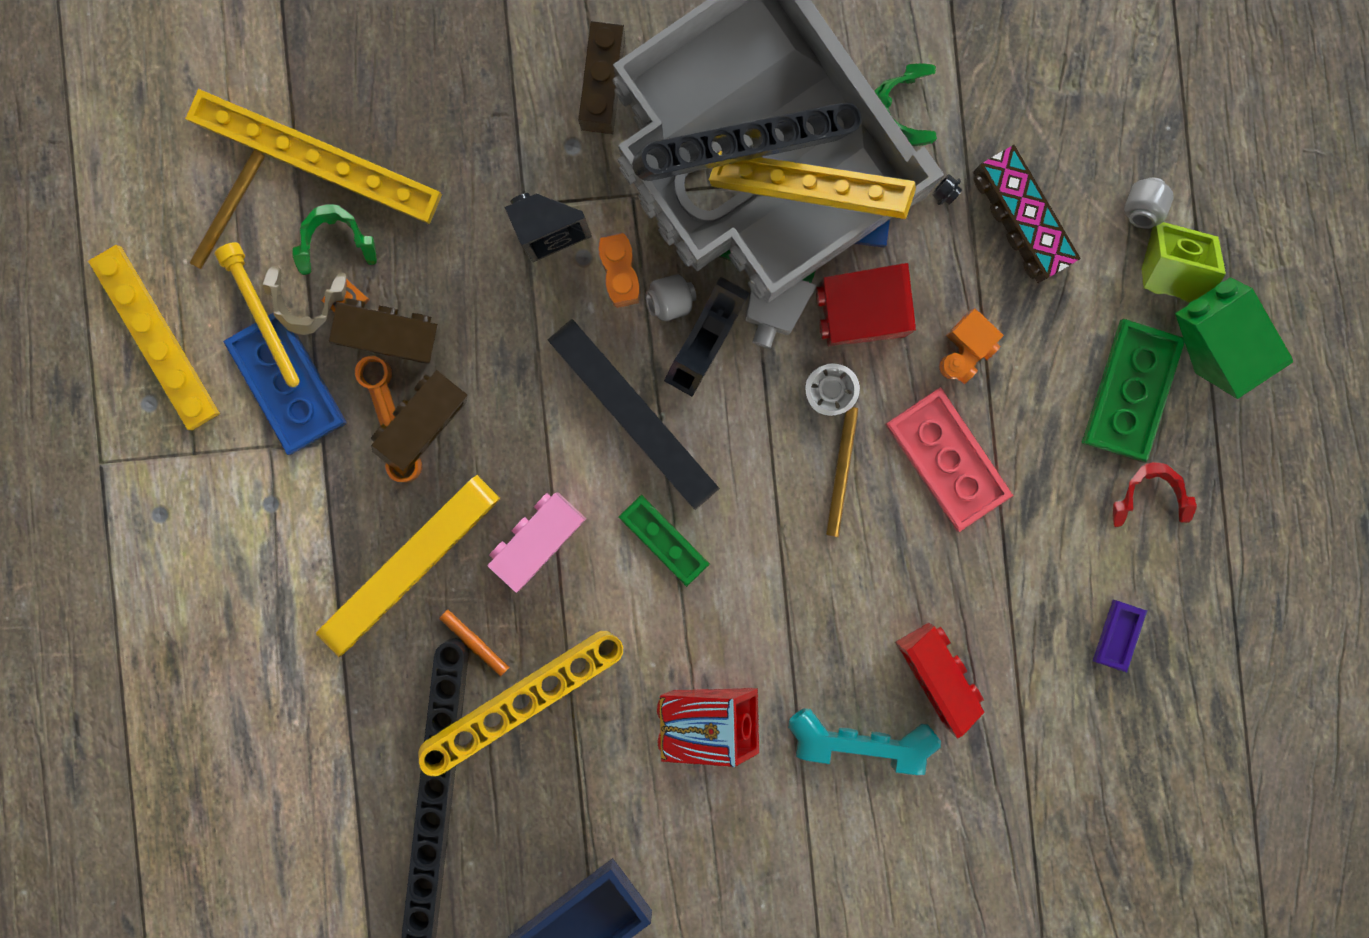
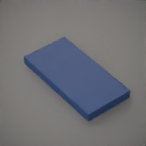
M272 313L268 317L299 377L300 382L298 386L289 387L286 384L257 323L243 329L223 342L287 455H292L345 425L347 422L298 335L288 331Z

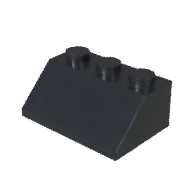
M529 193L518 195L511 199V205L504 207L521 246L533 263L592 237L583 211L536 193L530 196Z

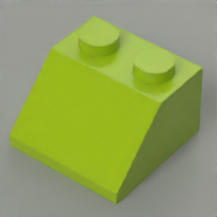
M1165 222L1152 227L1141 269L1144 289H1148L1155 294L1175 296L1190 303L1215 288L1223 280L1226 272L1218 236Z

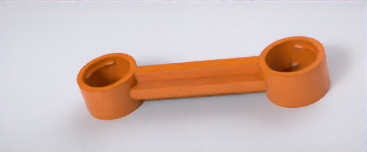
M366 356L357 363L355 377L360 385L369 389L380 426L382 424L388 426L395 418L393 415L395 406L388 387L392 377V370L385 360L376 356ZM369 362H379L384 367V376L376 385L367 383L363 377L364 367ZM420 458L415 462L414 472L408 478L398 477L394 469L387 463L385 468L388 476L394 481L411 482L420 475L422 462Z

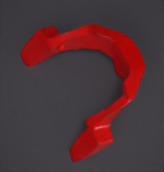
M1156 462L1141 466L1130 480L1125 499L1113 504L1112 517L1114 527H1121L1125 523L1128 512L1133 511L1135 485L1141 483L1143 478L1153 479L1160 477L1169 483L1177 497L1179 521L1181 523H1189L1193 519L1197 509L1195 497H1188L1186 495L1183 477L1167 464Z

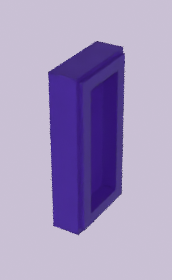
M1113 599L1092 661L1127 673L1147 610Z

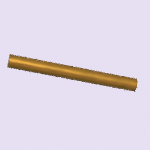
M253 149L190 260V264L199 269L203 268L266 157L260 152Z
M852 407L844 415L826 531L828 536L839 537L859 410L856 407Z

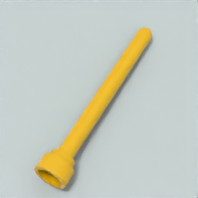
M232 242L219 247L214 254L220 266L225 267L226 271H231L286 384L289 387L298 386L300 382L299 377L243 267L245 264V254L240 244Z

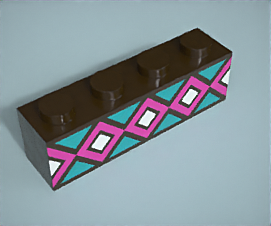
M1015 145L981 163L973 171L975 186L981 194H986L992 204L990 205V210L993 217L998 222L1003 223L1008 232L1006 234L1007 240L1015 251L1018 250L1024 259L1023 267L1030 278H1035L1037 283H1040L1081 259Z

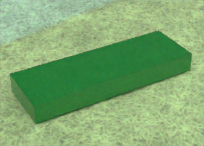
M642 494L618 517L686 587L710 565Z

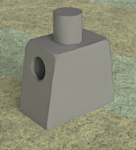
M801 280L769 303L763 297L758 299L750 289L746 321L758 325L752 343L771 349L776 332L789 335L816 285Z

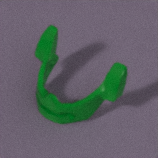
M926 63L908 64L903 76L883 81L874 92L889 112V107L892 104V98L889 97V93L898 83L912 84L915 83L917 78L933 75L936 73V66ZM894 119L910 144L914 147L932 144L937 140L935 131L908 128L899 124Z
M326 204L314 208L301 223V244L293 247L292 257L301 275L310 274V242L315 229L322 223L335 224L336 221H341L353 230L356 247L361 248L367 264L375 265L377 263V256L373 237L362 235L354 217L339 205Z

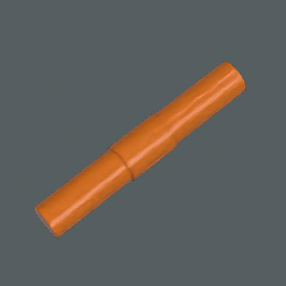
M449 609L441 615L439 619L500 677L510 668Z

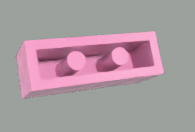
M558 492L552 496L546 493L534 506L537 513L530 520L524 517L513 528L512 532L515 536L507 545L502 541L489 554L493 560L487 566L516 593L526 585L586 520Z

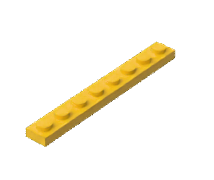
M201 89L197 90L185 118L193 124L427 224H430L442 197L441 192Z

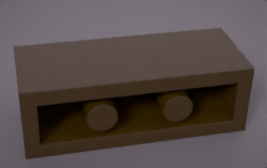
M590 22L578 117L581 131L614 134L618 96L614 91L616 86L612 80L615 78L613 64L622 59L624 55L626 39L624 25Z
M345 298L344 303H336L329 343L429 364L438 324L431 323L432 317L412 313L411 318L399 316V310L379 305L378 311L365 308V302Z
M437 370L431 377L426 374L414 388L417 393L409 402L404 399L394 410L393 415L395 418L388 426L382 424L371 437L373 441L371 445L372 452L402 476L408 472L467 403L468 395Z

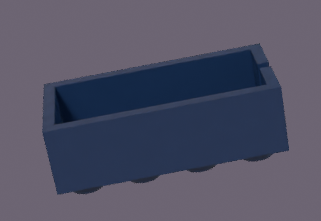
M612 858L508 936V938H632L651 924L652 909Z

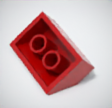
M928 622L895 643L943 726L958 739L985 713L980 705L984 699L975 684L969 685L963 674L967 673V669L959 656L952 657L947 648L951 642L942 627L936 629L934 625Z

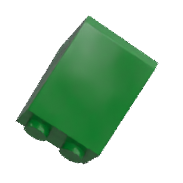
M1231 277L1220 282L1215 288L1175 313L1195 374L1236 399H1239L1293 363L1291 354L1253 288Z

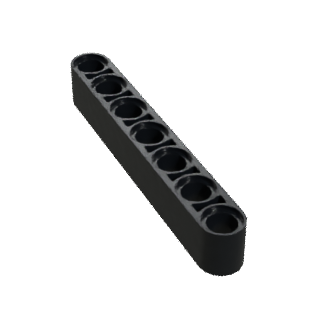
M844 102L655 141L646 145L634 156L632 162L633 170L640 179L653 181L834 142L855 132L860 127L861 114L854 104ZM837 116L842 119L844 128L838 124ZM806 122L812 125L814 135L808 131ZM775 128L782 132L784 141L777 138ZM744 134L752 139L753 148L746 145ZM712 141L717 142L721 146L722 155L717 154L713 150ZM680 148H684L689 152L690 162L684 161L679 154ZM647 154L657 159L658 169L651 168L646 161Z
M570 319L547 339L694 510L699 508L720 489L573 319Z

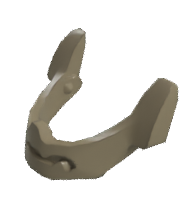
M271 267L263 281L264 293L272 296L274 316L288 331L301 335L314 333L326 321L332 304L335 301H343L345 299L347 288L346 274L338 273L331 289H327L325 292V305L321 315L314 319L307 316L297 318L289 312L282 297L281 269Z

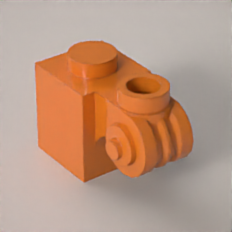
M974 308L946 335L959 348V354L953 353L942 358L939 364L940 373L947 379H958L963 384H966L978 371L974 367L976 363L982 358L987 361L999 350L1001 346L997 342L1004 335Z

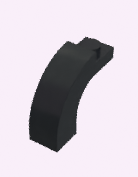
M723 277L719 278L695 326L674 359L664 382L693 397L750 294L748 291Z

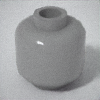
M1152 177L1139 180L1132 185L1124 206L1125 215L1136 227L1149 229L1163 223L1168 216L1174 199L1173 191L1159 178Z
M671 275L651 282L649 291L645 293L646 304L652 316H657L661 321H669L686 316L691 312L692 302L696 301V291L691 282L687 283L681 275Z

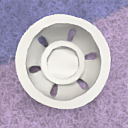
M830 363L819 367L810 374L806 381L805 390L807 399L814 410L823 415L833 416L842 414L854 406L859 396L860 385L856 375L848 367ZM827 369L828 372L827 376H825L823 370ZM845 372V377L840 379L841 374ZM812 384L818 385L817 388H812L811 386ZM845 390H851L852 394L845 393ZM820 399H823L821 405H818V401ZM836 401H837V402L839 403V405H840V408H839V409H837L836 406H835V402H836Z

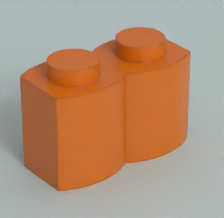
M624 233L600 238L599 255L607 273L606 288L611 302L616 308L638 304L641 292L637 274L633 269L634 257L629 239Z

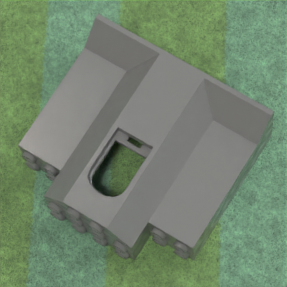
M706 0L613 64L615 78L612 80L616 86L614 91L625 107L629 104L631 105L636 115L633 118L640 129L636 134L618 145L620 158L617 160L621 166L619 169L630 185L634 183L640 194L638 196L641 200V207L650 219L654 216L659 221L657 224L660 227L658 231L669 246L673 243L675 244L679 257L687 267L692 265L696 271H699L730 249L731 254L729 258L739 272L745 270L750 279V282H748L750 289L758 299L763 297L767 303L892 217L747 192L738 193L714 210H702L695 206L686 194L684 184L685 178L689 173L653 181H644L635 174L632 165L634 156L646 145L664 139L847 102L854 104L861 114V124L855 132L838 141L764 156L763 158L915 181L916 191L911 206L925 199L944 176L925 146L917 152L915 151L811 0ZM837 116L838 124L844 128L842 119ZM806 122L808 131L814 135L812 125ZM775 128L777 138L784 141L782 132ZM744 134L746 145L753 148L752 139ZM712 141V148L718 154L719 151H722V148L717 142ZM680 148L679 154L684 161L690 162L689 152L684 148ZM647 154L646 161L651 168L658 169L657 159Z

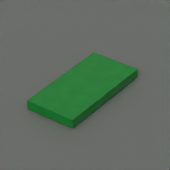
M1127 319L1120 320L1082 444L1147 463L1185 343L1183 337Z

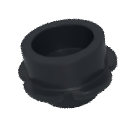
M948 174L939 183L932 193V196L938 200V205H942L944 202L950 205L962 191L958 186L961 182L960 178L956 180Z

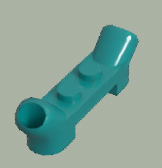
M806 708L794 714L788 723L789 730L798 740L796 757L811 762L830 764L831 752L837 751L891 758V767L896 773L925 775L927 758L941 748V740L928 724H920L901 740H893L891 735L881 732H871L870 737L858 735L857 730L850 728H839L838 732L827 731L813 711Z

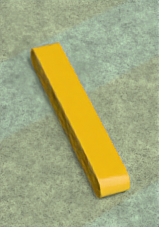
M478 475L473 477L316 632V635L338 657H341L497 504L500 497Z
M599 631L432 736L419 748L418 758L421 770L429 776H439L617 663L623 655L622 642L611 632ZM605 640H612L614 644L613 650L607 655H600V644ZM577 658H584L586 660L585 668L579 673L571 672L570 665L572 661ZM546 677H557L558 684L553 690L545 691L541 688L542 682ZM521 694L528 695L530 701L525 708L517 709L513 707L515 697ZM490 713H498L501 715V721L497 726L488 727L483 723L485 717ZM467 731L473 735L472 740L466 745H458L454 742L455 736L460 732ZM433 750L440 751L443 754L442 760L436 764H430L424 758L428 752Z

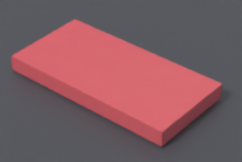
M941 387L885 424L957 532L962 531L1013 496Z

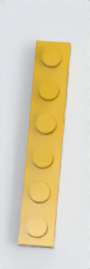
M763 157L713 167L709 177L712 187L901 219L907 218L916 191L915 181Z
M114 245L88 261L187 430H194L218 416L220 412L123 248L119 245Z

